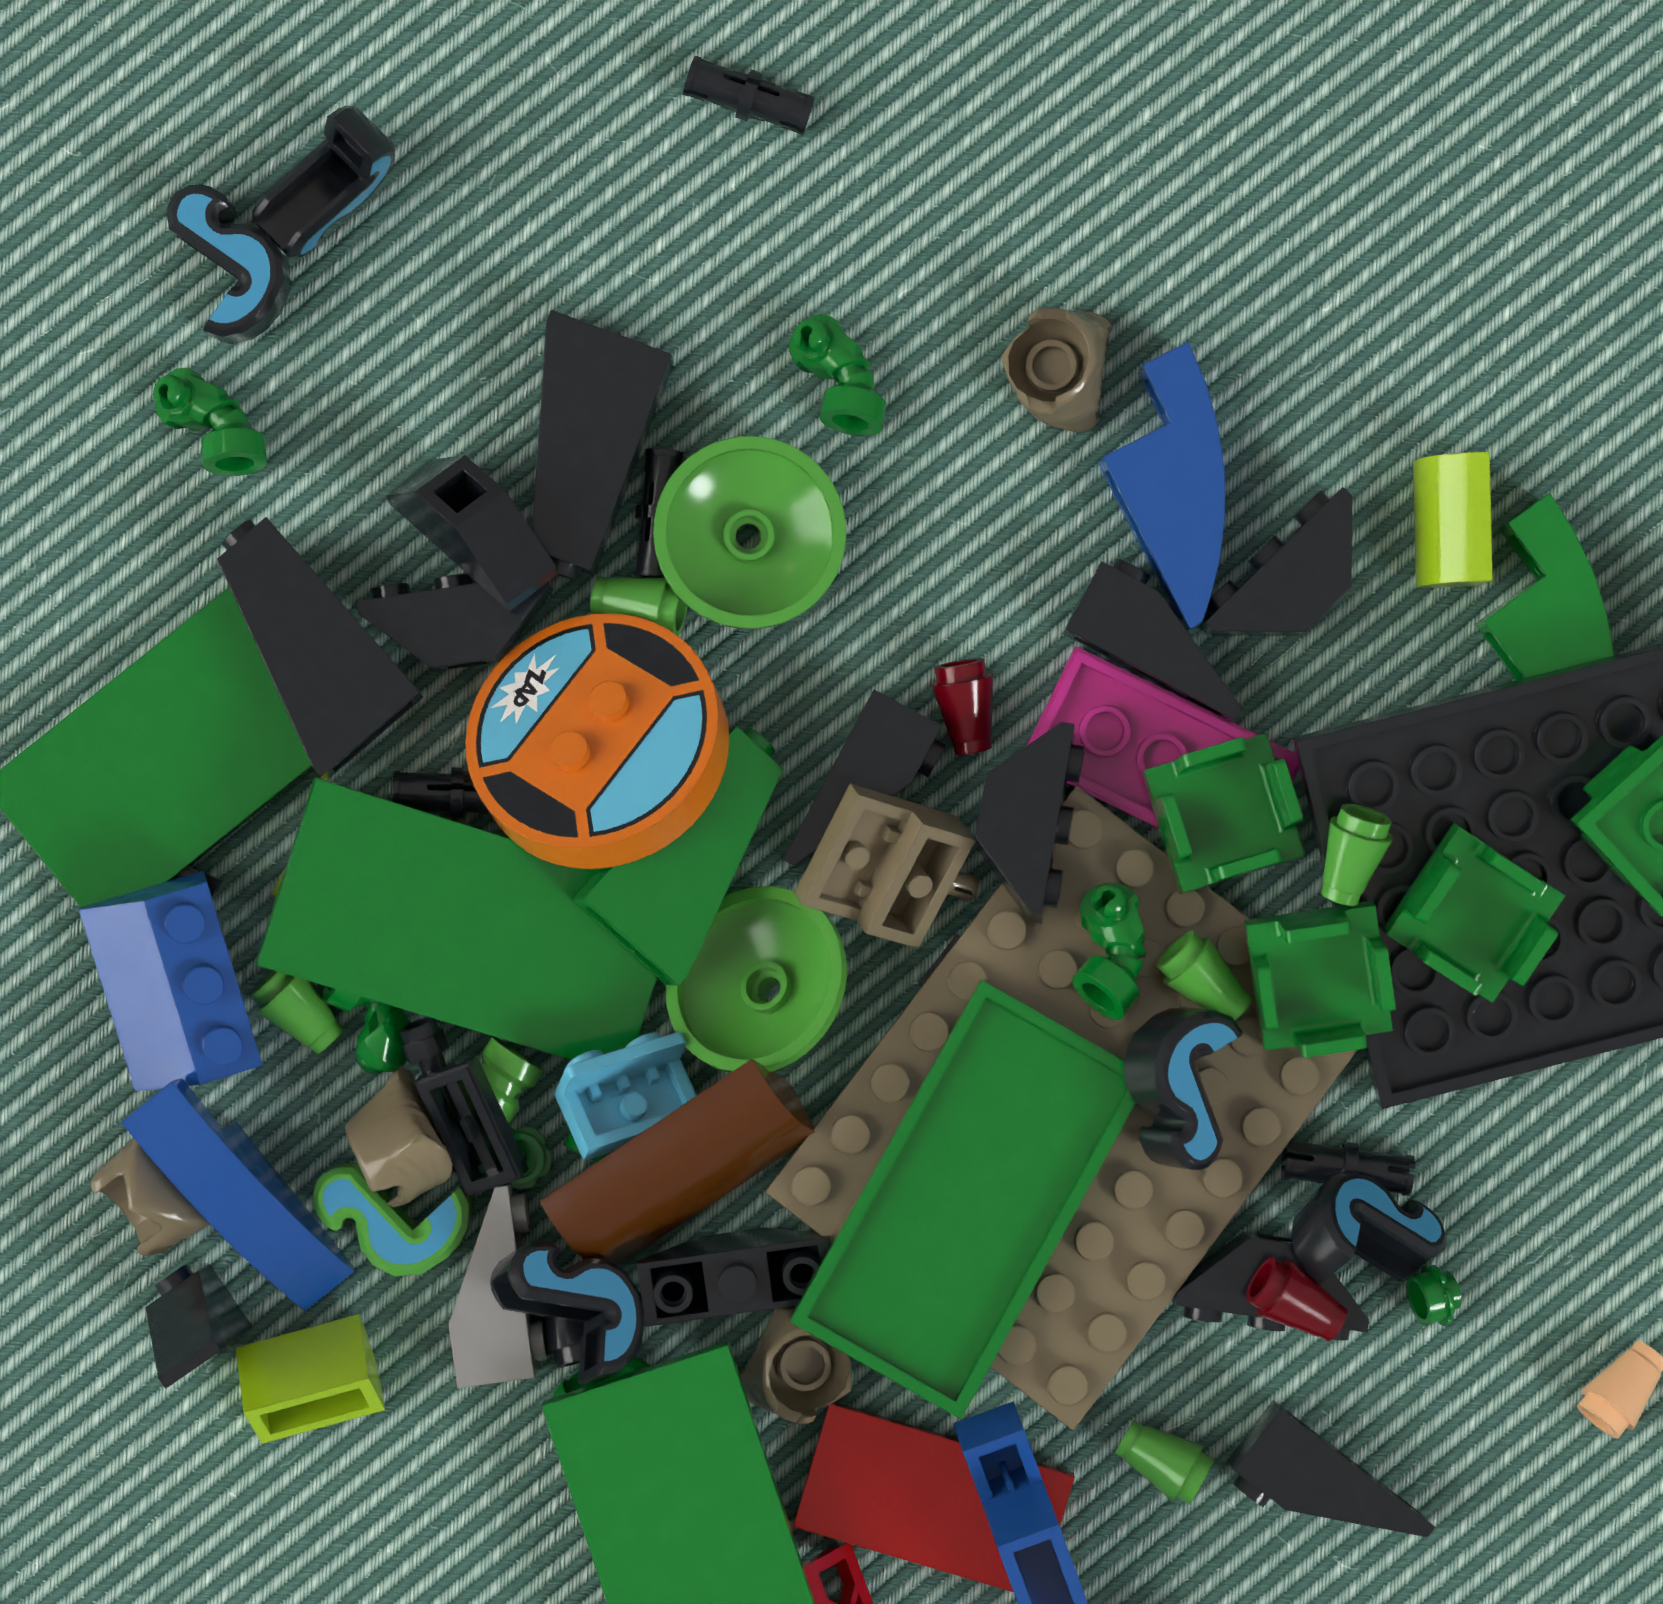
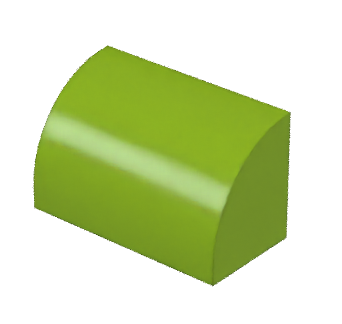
M1490 452L1443 454L1423 457L1413 461L1416 588L1480 587L1493 581Z
M359 1314L236 1347L243 1413L261 1444L385 1410L376 1361Z

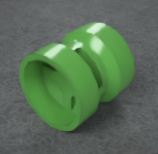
M492 1036L481 1052L483 1059L481 1065L508 1124H510L520 1109L519 1099L516 1097L517 1093L522 1094L525 1089L535 1087L545 1070L513 1046Z

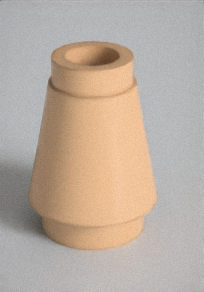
M1636 1340L1630 1349H1627L1581 1389L1584 1397L1577 1405L1578 1410L1597 1428L1616 1439L1626 1429L1634 1430L1661 1377L1663 1357L1646 1343Z

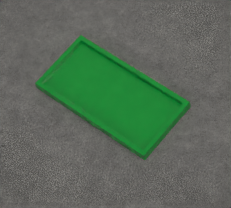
M230 587L0 769L1 811L80 907L174 880L184 870L192 866L313 768Z
M314 778L255 962L257 966L571 1060L580 1054L592 1050H601L603 1054L620 1050L638 1038L657 979L651 971L572 900L598 869L570 868L556 865L526 852L510 838L318 778Z
M980 980L799 1301L789 1322L957 1418L962 1419L1136 1104L1125 1084L1124 1060L996 987Z
M729 1340L543 1401L541 1407L607 1604H816Z

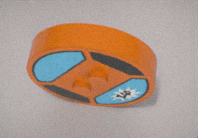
M611 613L590 614L560 621L536 632L514 647L495 666L479 690L470 712L465 741L466 759L469 774L479 797L503 832L514 843L539 859L570 868L600 869L624 865L647 857L669 845L695 823L713 799L722 780L729 752V727L724 705L707 669L698 655L684 640L669 629L640 617Z

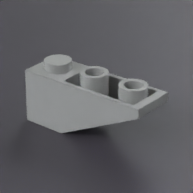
M511 1183L494 1188L448 1324L457 1389L534 1378L539 1371L538 1360L548 1359L544 1322H533L532 1314L503 1310L491 1291L490 1279L492 1271L499 1261L522 1247L521 1233L531 1231L526 1194L515 1195V1189L512 1188Z

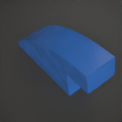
M1187 342L1143 364L1137 373L1164 426L1103 456L1098 465L1174 614L1184 628L1189 631L1200 625L1203 621L1220 562L1225 522V469L1218 423L1207 384L1190 344Z
M183 1078L171 1081L121 1122L167 1178L224 1239L269 1282L304 1311L309 1309L356 1270L241 1126L235 1122L222 1128Z
M1014 1401L953 1423L1018 1604H1088Z

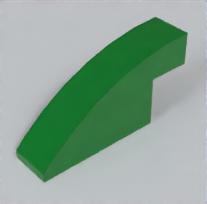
M1551 493L1534 501L1498 528L1535 580L1474 624L1515 680L1614 656L1608 617L1594 572L1574 529Z

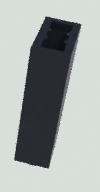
M551 310L546 322L532 531L557 566L558 575L577 581L580 571L594 576L597 572L674 361L670 353Z
M265 517L257 525L252 520H247L225 538L222 546L227 551L218 557L217 560L311 765L327 781L424 697L270 520Z

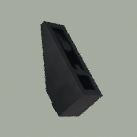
M1116 559L1113 566L1101 561L1062 634L1231 722L1236 720L1242 707L1159 591L1146 585L1150 575L1121 559Z
M873 690L783 860L795 866L816 851L850 783L894 796L912 783L917 772L929 778L946 746L945 743L936 739L942 725Z
M187 1264L183 1265L155 1285L161 1297L145 1307L157 1375L165 1389L216 1355L253 1327L210 1264L195 1273L192 1272Z
M1272 1400L1227 1460L1232 1469L1239 1474L1233 1484L1261 1507H1264L1271 1499L1287 1511L1428 1537L1435 1528L1421 1512L1274 1400Z

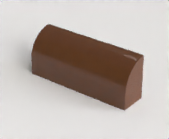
M751 1059L540 1200V1203L560 1235L583 1260L586 1258L606 1259L619 1266L800 1146L810 1134L815 1132L814 1125L789 1081L773 1071H768L762 1064Z

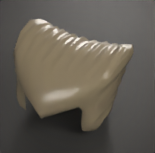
M1055 307L1039 308L1029 314L1028 326L1012 340L1001 358L1007 378L1019 402L1037 420L1051 427L1076 433L1096 427L1100 421L1099 398L1101 395L1107 343L1112 330L1110 321L1093 312H1076Z
M402 1067L389 1077L386 1085L349 1120L345 1127L350 1147L356 1156L369 1189L375 1192L398 1186V1196L387 1203L393 1207L408 1204L420 1194L443 1184L451 1177L453 1166L451 1157L439 1139L429 1113L416 1088L412 1072Z
M134 1138L128 1141L126 1146L122 1147L117 1155L111 1157L106 1164L102 1165L92 1178V1191L95 1193L99 1191L114 1201L134 1226L141 1243L137 1247V1252L143 1256L164 1252L180 1242L181 1239L188 1238L193 1233H197L206 1226L211 1225L167 1178Z
M797 1305L775 1308L761 1339L758 1341L756 1349L753 1351L751 1358L748 1359L747 1365L742 1370L740 1377L749 1403L797 1424L813 1422L817 1415L815 1412L817 1409L836 1402L851 1391L852 1368L850 1356L789 1322Z

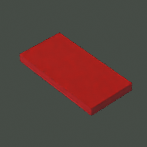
M837 1402L828 1405L793 1527L1013 1592L959 1440ZM1036 1462L1059 1526H1061L1075 1478L1074 1473Z

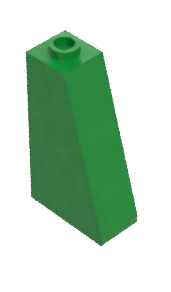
M737 726L729 728V752L722 780L705 811L689 829L669 845L647 857L620 866L598 869L572 898L580 908L665 985L679 986L688 976L783 772V769L771 758L775 753L773 746L750 727H746L744 731Z

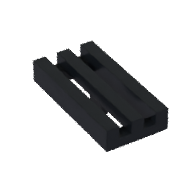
M477 1055L466 1058L457 1065L455 1062L445 1065L437 1072L431 1070L422 1073L414 1081L441 1142L451 1157L454 1170L466 1196L521 1179L529 1171ZM446 1085L461 1117L460 1125L468 1142L473 1143L487 1174L481 1175L441 1086Z

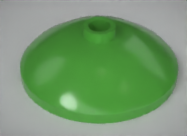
M739 436L723 439L700 449L686 459L672 474L661 493L656 508L653 529L654 547L657 561L665 580L679 599L691 610L723 626L738 629H762L773 627L798 617L811 608L825 594L834 581L844 556L846 520L840 497L833 483L823 469L808 455L787 443L759 436ZM749 526L756 529L760 536L759 544L751 549L741 547L736 540V532L740 528Z
M759 886L742 889L724 896L688 976L679 986L666 985V1004L675 1032H682L687 1042L685 1047L693 1055L718 1070L731 1073L751 1059L762 1064L770 1072L783 1068L805 1055L819 1042L839 1011L847 980V961L842 939L828 915L824 911L803 906L795 895V891L774 886ZM780 984L778 995L772 1001H768L770 989Z

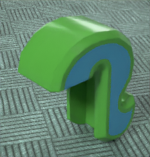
M358 1163L337 1165L323 1173L317 1180L313 1192V1206L327 1228L337 1231L348 1223L349 1218H353L356 1221V1229L362 1252L373 1266L393 1276L421 1275L447 1259L466 1238L473 1221L474 1199L472 1195L466 1196L461 1185L424 1221L417 1225L400 1206L393 1207L387 1204L393 1198L385 1190L373 1192L369 1189Z

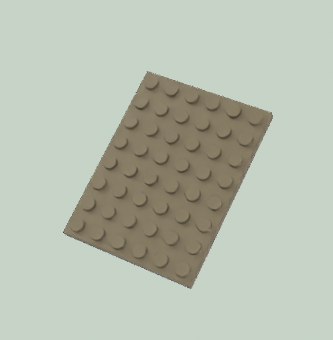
M1078 786L1073 788L1063 801V806L1074 807L1068 846L1056 844L1052 868L1063 870L1058 907L1045 906L1042 924L1029 922L1001 883L814 1126L815 1132L810 1134L798 1147L765 1190L767 1195L821 1236L829 1235L830 1243L832 1244L980 980L987 982L1124 1060L1133 1034L1152 1016L1169 1008L1187 1007L1204 1009L1164 984L1163 978L1165 975L1156 967V964L1164 951L1187 931L1193 930L1201 938L1210 937L1241 987L1252 998L1247 1009L1235 1020L1243 1032L1242 1036L1214 1053L1203 1056L1195 1061L1223 1137L1221 1150L1216 1160L1203 1170L1164 1166L1150 1160L1139 1141V1130L1142 1127H1150L1153 1124L1154 1117L1153 1114L1136 1103L990 1366L1073 1431L1357 1052V1050L1304 1058L1297 1047L1264 1051L1261 1044L1244 920L1250 919L1208 886L1179 894L1168 856ZM1103 883H1120L1129 886L1136 893L1139 901L1138 914L1145 932L1143 944L1146 957L1138 958V960L1144 963L1136 980L1140 999L1121 1020L1107 1018L1094 1010L1078 994L1072 981L1074 974L1090 956L1107 957L1105 949L1092 941L1089 932L1082 927L1080 917V903L1085 893L1094 886Z

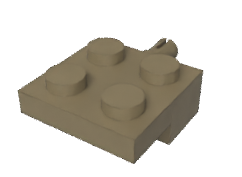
M850 783L794 893L803 906L856 920L866 934L919 948L947 895L963 899L967 902L975 897L971 891L975 893L978 891L979 882L977 876L959 871L976 840L956 815Z

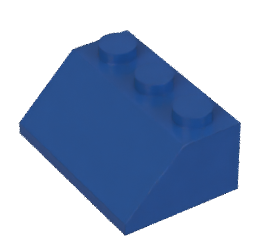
M204 871L79 908L135 1091L162 1089L171 1081L183 1078L188 1086L201 1085L263 1066Z

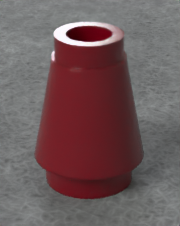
M964 659L935 666L936 681L930 684L950 740L953 742L954 754H972L991 749L993 673L986 672L985 659Z
M1275 1257L1266 1259L1255 1272L1246 1293V1301L1256 1307V1314L1258 1316L1313 1336H1319L1326 1341H1331L1339 1333L1347 1317V1308L1338 1303L1333 1296L1317 1284L1291 1259H1286L1282 1262Z

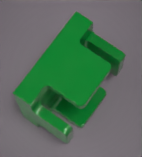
M1266 733L1248 739L1240 737L1187 753L1175 761L1141 772L1179 894L1305 856L1296 824L1303 821V814L1287 764L1284 759L1275 761Z
M1662 735L1645 751H1641L1631 745L1621 752L1583 788L1592 800L1570 819L1581 830L1582 834L1580 836L1623 882L1632 887L1661 917H1663Z
M1453 823L1382 928V931L1412 951L1434 970L1475 996L1479 994L1493 1003L1509 979L1523 986L1551 947L1559 932L1549 924V920L1566 895Z
M1372 900L1359 902L1355 906L1339 905L1244 920L1261 1044L1264 1051L1297 1047L1304 1058L1367 1048L1366 1035L1393 1031L1390 1011L1396 1010L1389 954L1387 946L1380 937L1376 905Z

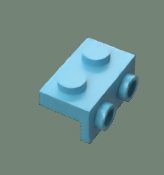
M656 1032L648 1033L634 1039L623 1049L603 1054L601 1050L588 1051L578 1055L567 1064L554 1095L583 1161L615 1151L697 1096L680 1060L687 1044L682 1032H676L663 1037Z

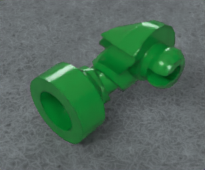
M819 314L800 322L793 331L789 341V353L794 363L803 372L812 373L821 379H834L839 383L824 392L819 415L820 421L835 431L849 435L871 436L881 432L887 404L875 390L872 370H868L872 363L863 356L862 349L843 332L841 325L831 316Z
M176 368L158 380L153 389V399L155 401L156 414L164 424L175 429L188 428L194 431L204 428L213 429L201 440L202 466L206 471L223 476H241L258 472L266 467L265 436L250 426L245 413L239 407L240 402L229 397L226 390L204 381L197 372L187 368Z
M1103 883L1094 886L1085 893L1080 903V917L1082 927L1089 932L1092 941L1105 949L1107 957L1090 956L1074 974L1072 981L1078 994L1094 1010L1107 1018L1121 1020L1140 999L1136 980L1144 963L1138 960V958L1146 957L1143 944L1145 932L1138 914L1139 901L1136 893L1129 886L1120 883Z
M324 986L322 993L323 1002L346 1012L360 1005L365 1006L367 1009V1013L364 1016L365 1025L357 1037V1049L355 1051L358 1054L356 1061L360 1068L370 1074L396 1072L401 1067L403 1068L407 1058L401 1045L403 1040L399 1030L408 1023H411V1021L406 1019L403 1009Z

